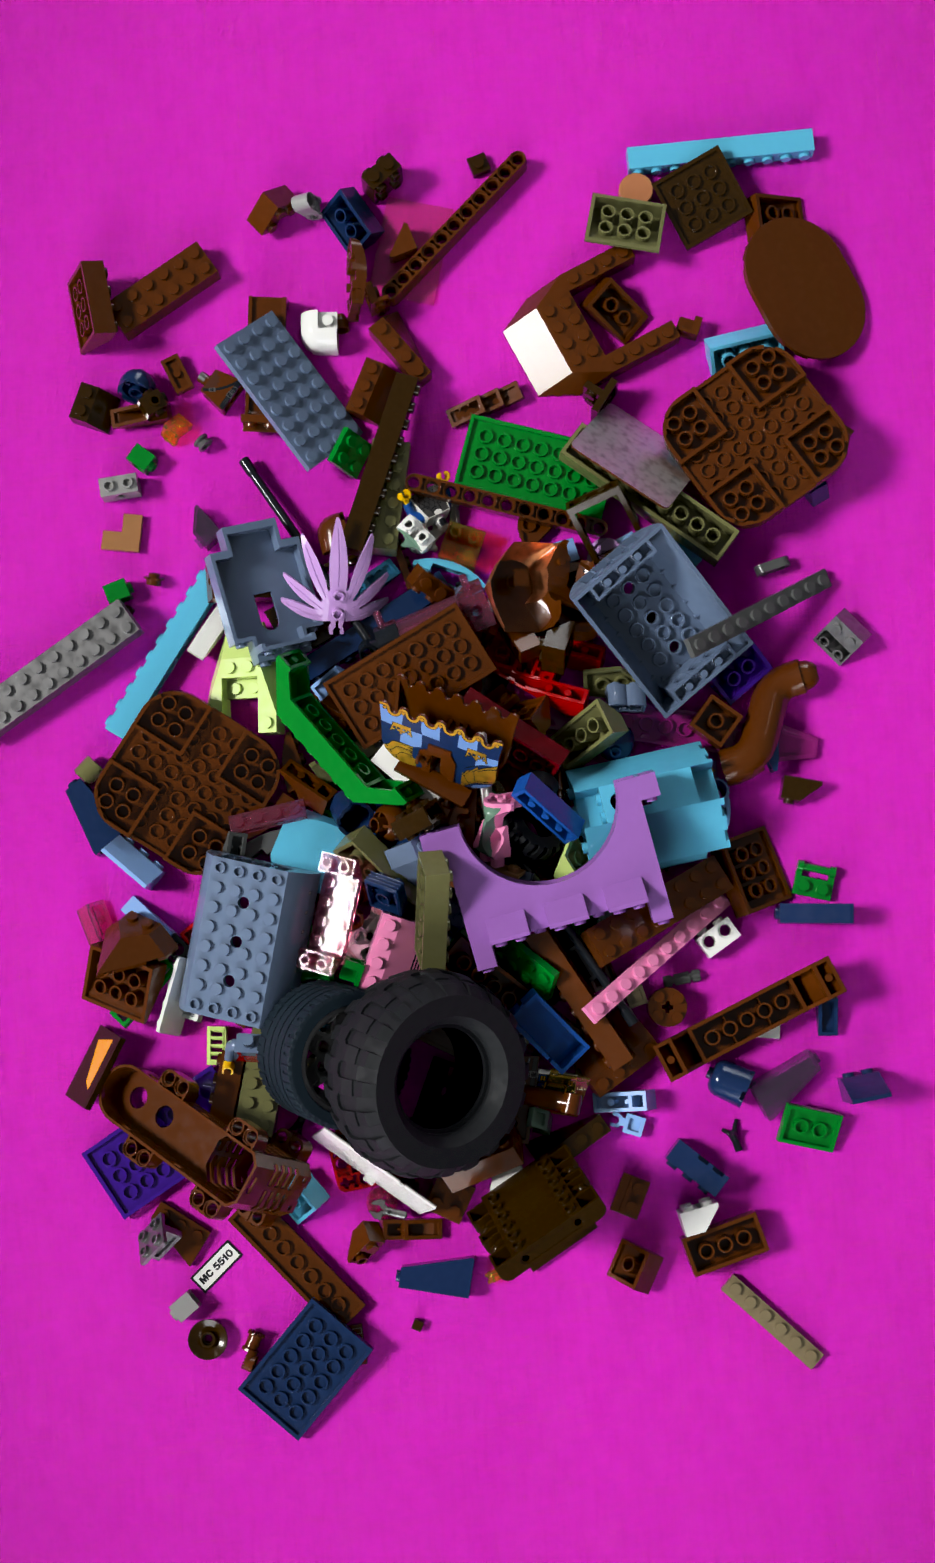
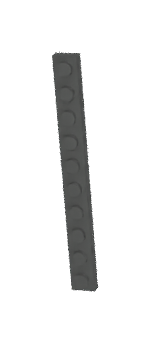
M821 569L683 640L690 658L707 652L831 587L832 585L826 570Z

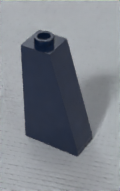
M81 778L78 780L74 779L68 785L69 788L66 790L67 796L94 854L101 856L103 854L101 850L118 835L123 836V834L110 827L101 818L95 804L94 791Z
M780 903L777 904V908H774V919H777L778 924L848 925L854 923V904Z
M475 1256L402 1265L401 1270L397 1269L395 1281L399 1282V1288L469 1299Z

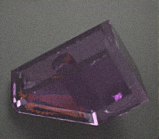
M196 505L194 507L193 535L196 538L194 542L200 549L204 547L209 551L218 543L216 532L220 529Z

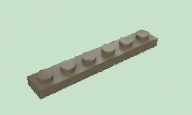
M734 1274L720 1288L811 1370L824 1356L819 1349Z

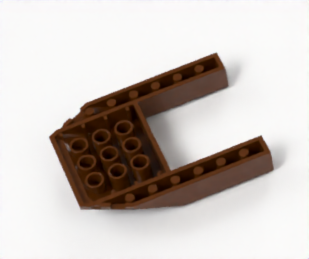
M614 246L559 275L528 297L503 331V335L538 397L551 395L580 396L583 394V386L587 380L599 386L609 381L611 377L614 378L679 344L681 336L671 320L605 355L572 296L599 283L603 277H610L633 265L635 255L631 249Z

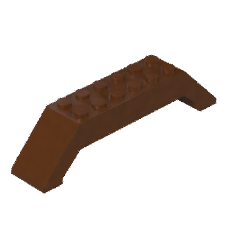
M826 956L653 1046V1049L670 1081L673 1082L796 1016L839 996L847 990L829 956Z

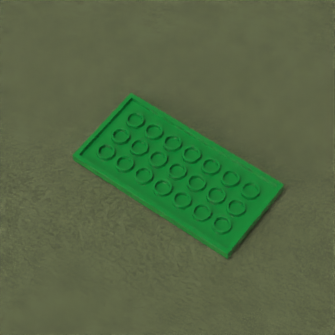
M475 414L471 415L454 483L566 510L567 502L599 488L559 460L560 451L571 437ZM606 500L579 512V514L602 519Z

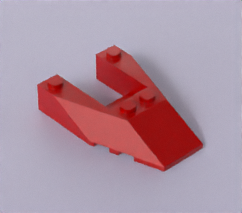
M496 633L493 640L487 646L486 651L497 667V670L493 672L536 698L547 695L550 706L566 715L575 717L588 706V689L554 681L557 673L541 670L539 657L520 664L500 633ZM574 641V647L567 668L579 671L603 668L606 647L584 641Z

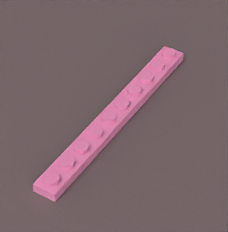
M722 895L687 916L586 1004L582 1011L593 1024H596L731 905L730 902Z

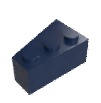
M679 1138L664 1156L668 1160L666 1162L667 1165L674 1170L679 1168L683 1171L681 1176L690 1183L692 1180L699 1184L697 1188L706 1195L709 1192L716 1197L729 1179L728 1176Z

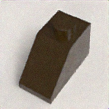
M784 775L781 780L778 799L783 800L784 804L794 805L795 802L798 803L821 787L823 782Z

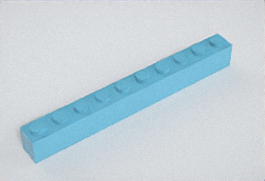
M809 128L627 147L626 163L628 175L641 173L643 175L651 174L656 176L665 172H673L717 145L730 168L742 164L744 166H751L755 163L770 164L773 161L807 160L813 156L815 151L813 130Z
M205 568L197 574L196 583L187 590L186 599L177 606L176 615L167 622L166 631L164 634L159 635L156 640V647L154 650L149 651L146 656V663L143 667H139L135 674L137 676L133 683H129L125 690L126 695L123 699H119L115 706L116 711L113 715H109L105 722V729L121 739L124 738L143 706L159 693L214 604L208 603Z

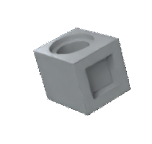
M189 1289L169 1307L171 1310L170 1314L176 1321L179 1320L182 1323L202 1303Z

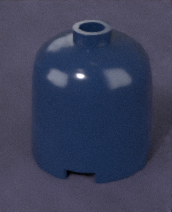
M343 790L336 793L330 801L331 815L337 827L344 835L364 825L370 829L369 822L373 818L374 811L368 803L352 802L345 796Z
M721 1060L714 1068L710 1067L707 1072L706 1078L709 1079L707 1084L708 1090L713 1095L740 1108L755 1071L727 1060Z

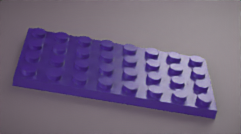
M213 1065L192 1078L199 1085V1096L195 1103L210 1112L212 1105L209 1104L210 1094L215 1090L213 1077L215 1073H218ZM164 1106L158 1112L157 1121L161 1127H167L173 1120V1111L169 1106ZM119 1128L83 1152L82 1156L123 1219H126L185 1177L164 1161L155 1169L143 1168L135 1164L123 1154V1145L128 1134Z

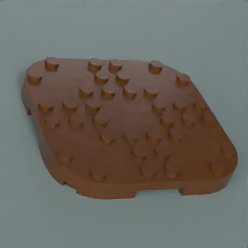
M758 345L744 350L727 362L724 368L696 388L692 387L678 397L670 405L664 416L663 439L667 450L713 512L737 528H754L770 521L833 476L843 465L848 451V432L841 418L831 405H828L821 397L797 361L788 352L776 346L773 348Z
M166 691L154 696L143 706L112 757L105 765L95 784V804L101 818L113 829L158 854L163 860L188 874L202 875L207 850L212 849L222 852L228 831L249 832L278 786L280 762L274 748L265 739L204 700L186 691Z

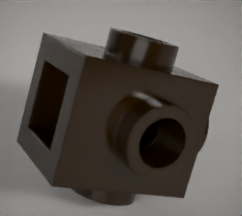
M158 388L145 391L142 394L143 397L138 399L137 405L147 420L154 416L160 417L166 412L168 398Z

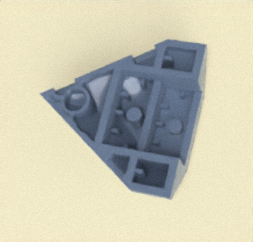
M441 825V826L438 827L437 829L443 828V827H446V826H445V825ZM419 836L384 851L391 869L407 878V881L416 887L418 852H423Z

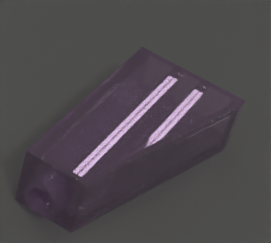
M806 1049L751 1081L749 1089L766 1119L769 1121L773 1120L785 1108L786 1102H790L821 1070L818 1064L820 1059L815 1052L812 1053Z

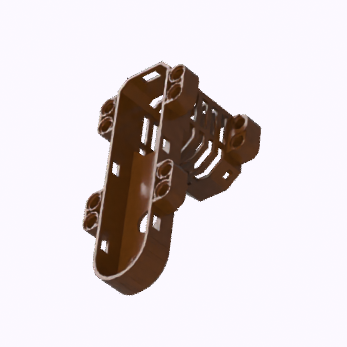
M127 1064L116 1066L110 1071L99 1092V1105L104 1116L128 1134L123 1145V1154L138 1166L148 1169L157 1168L163 1161L195 1184L189 1197L190 1205L209 1219L223 1220L229 1216L234 1208L239 1215L251 1224L259 1227H270L277 1216L293 1213L298 1203V1198L312 1178L310 1164L307 1163L313 1150L312 1143L296 1131L280 1128L273 1134L272 1138H268L267 1132L260 1128V1126L250 1120L239 1117L232 1119L229 1125H226L195 1103L199 1096V1085L182 1072L167 1069L159 1077L148 1069ZM143 1087L147 1092V1101L143 1107L135 1108L131 1101L132 1094L137 1088ZM164 1106H169L173 1111V1120L167 1127H161L157 1121L158 1112ZM216 1155L215 1159L213 1160V1162H212V1164H211V1175H212V1183H211V1182H210V1166H209V1165H210V1163H211L213 1157ZM223 1156V1158H222V1160H221V1162H220V1164H219V1166H218V1175H219V1184H218V1181H217V1165H218V1163H219L221 1157ZM230 1158L229 1162L227 1163V1165H226V1167H225V1176H226V1185H225V1181H224V1166H225L226 1162L228 1161V1159ZM254 1162V1167L250 1175L248 1176L247 1172L251 1167L252 1163ZM232 1166H233V1168H232L233 1186H232V1183H231V1167H232ZM253 1177H255L251 1187L248 1189Z

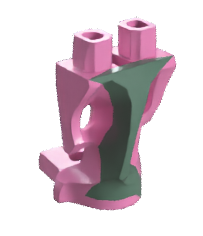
M512 792L502 794L489 793V796L483 799L485 818L479 827L473 848L480 852V859L482 861H491V866L494 868L503 867L505 858L511 857L508 826H503V820L508 813L522 806L511 796Z

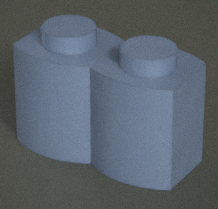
M620 682L607 684L605 700L616 711L631 713L645 711L646 694L636 682H631L627 685Z

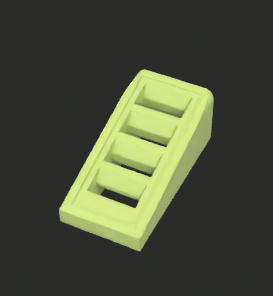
M207 1026V1065H217V1060L212 1059V1056H218L222 1052H212V1048H222V1050H225L226 1043L228 1042V1026ZM213 1032H222V1036H213ZM212 1040H222V1044H212Z

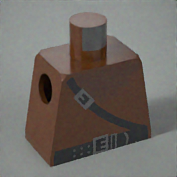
M215 370L211 376L202 371L197 378V381L204 385L201 388L202 395L224 416L244 390L237 378L219 370Z

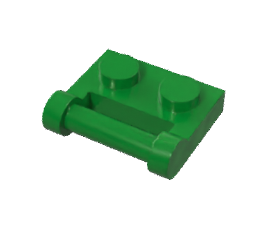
M798 859L791 893L830 901L837 867H823L805 863L804 860ZM802 871L828 875L826 881L802 876Z

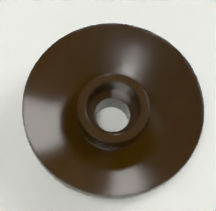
M205 1319L196 1323L188 1336L190 1350L195 1356L203 1360H212L219 1357L224 1352L228 1342L227 1332L223 1325L212 1319ZM206 1335L212 1336L211 1342L206 1341Z

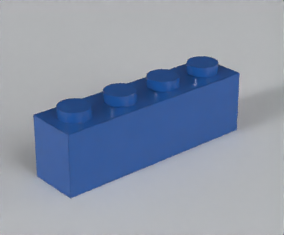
M532 772L517 779L511 794L516 801L564 844L579 838L585 822L582 817Z

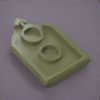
M622 666L582 670L583 688L588 689L589 696L605 698L606 686L611 682H620L625 685L635 682L628 671Z

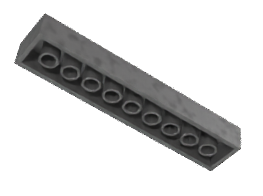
M115 600L0 684V737L145 633L121 600Z

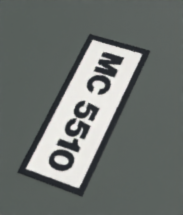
M227 1240L190 1279L206 1293L242 1254Z

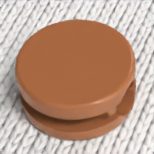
M632 173L622 179L619 185L618 197L648 202L652 200L653 186L647 176L641 173Z

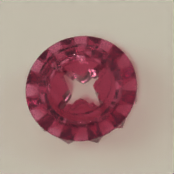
M377 1187L369 1193L366 1205L368 1211L379 1212L383 1209L377 1210L378 1205L371 1203L375 1201L374 1198L382 1199L386 1195L385 1203L390 1206L389 1208L396 1209L398 1204L397 1198L383 1188ZM384 1215V1216L381 1217V1219L387 1218V1217H390V1216H389V1215Z

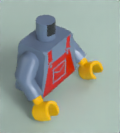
M237 1033L236 1039L226 1043L222 1074H224L225 1069H230L231 1075L233 1074V1060L259 1062L257 1060V1047L261 1034Z

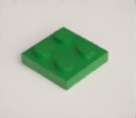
M343 427L327 460L351 478L357 479L371 451L372 445L350 428Z

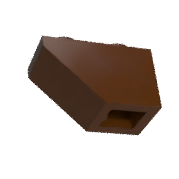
M363 1220L353 1230L347 1257L348 1263H357L359 1265L366 1263L385 1243L379 1222Z

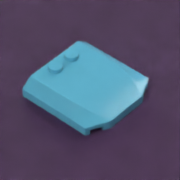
M299 807L284 820L270 855L271 862L321 873L317 893L337 900L349 867L333 850L346 835L339 830L334 819Z

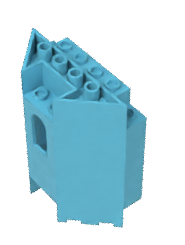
M692 742L565 771L569 789H567L568 798L573 800L574 804L572 809L585 820L580 836L583 837L584 841L581 843L583 854H587L588 860L593 858L604 844L614 820L615 809L610 802L612 796L615 795L613 780L648 770L655 771L661 793L660 796H657V800L643 806L660 869L706 859L708 852L731 847L727 833V816L723 809L725 804L724 797L720 798L712 772L713 760L708 758L709 755L705 748H702L701 742Z

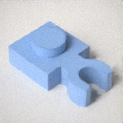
M618 1112L612 1113V1115L619 1118L617 1123L610 1122L612 1127L623 1126L622 1132L637 1137L642 1136L646 1118L627 1113L626 1118H624Z

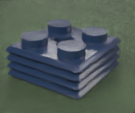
M370 871L371 874H368L366 879H364L370 906L403 917L404 911L409 909L404 887L405 883L399 878L393 879L388 877L383 872Z

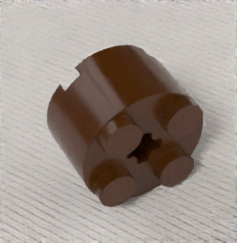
M660 988L650 995L646 1009L654 1023L664 1027H671L682 1022L686 1016L687 1002L683 994L674 988ZM666 1001L671 1005L668 1013H665V1009H662V1005H665Z

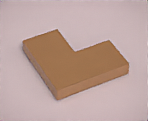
M124 514L122 532L103 530L101 549L140 553L144 516Z

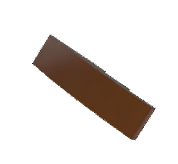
M514 381L481 396L478 394L446 410V414L454 429L470 423L472 414L485 417L525 399L519 383Z

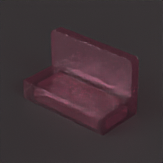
M104 899L89 903L77 910L89 945L103 941L106 929L113 924Z

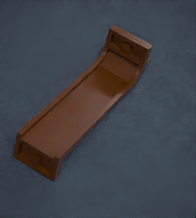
M249 296L248 325L273 311L286 328L287 309H289L287 297ZM246 392L245 414H241L243 431L277 433Z

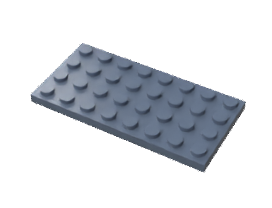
M273 311L265 314L214 347L307 472L329 457L343 427L350 428L359 436L364 433L352 416L346 412L343 404Z

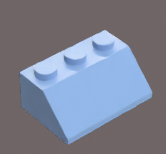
M118 835L101 850L145 889L152 890L166 874L162 870L164 866L157 860L154 862L148 858L150 854L142 847L140 849L136 848L133 845L135 841L130 837Z

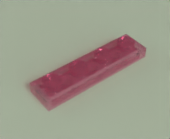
M298 799L228 816L230 831L250 833L305 820L308 817L304 799Z

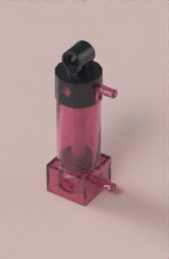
M461 574L459 580L462 585L454 588L455 595L396 620L392 619L384 622L380 611L373 612V617L378 625L373 628L375 639H366L359 644L360 659L369 655L363 652L365 649L369 648L373 652L454 602L458 604L475 633L497 624L494 612L479 578L469 582L466 574Z

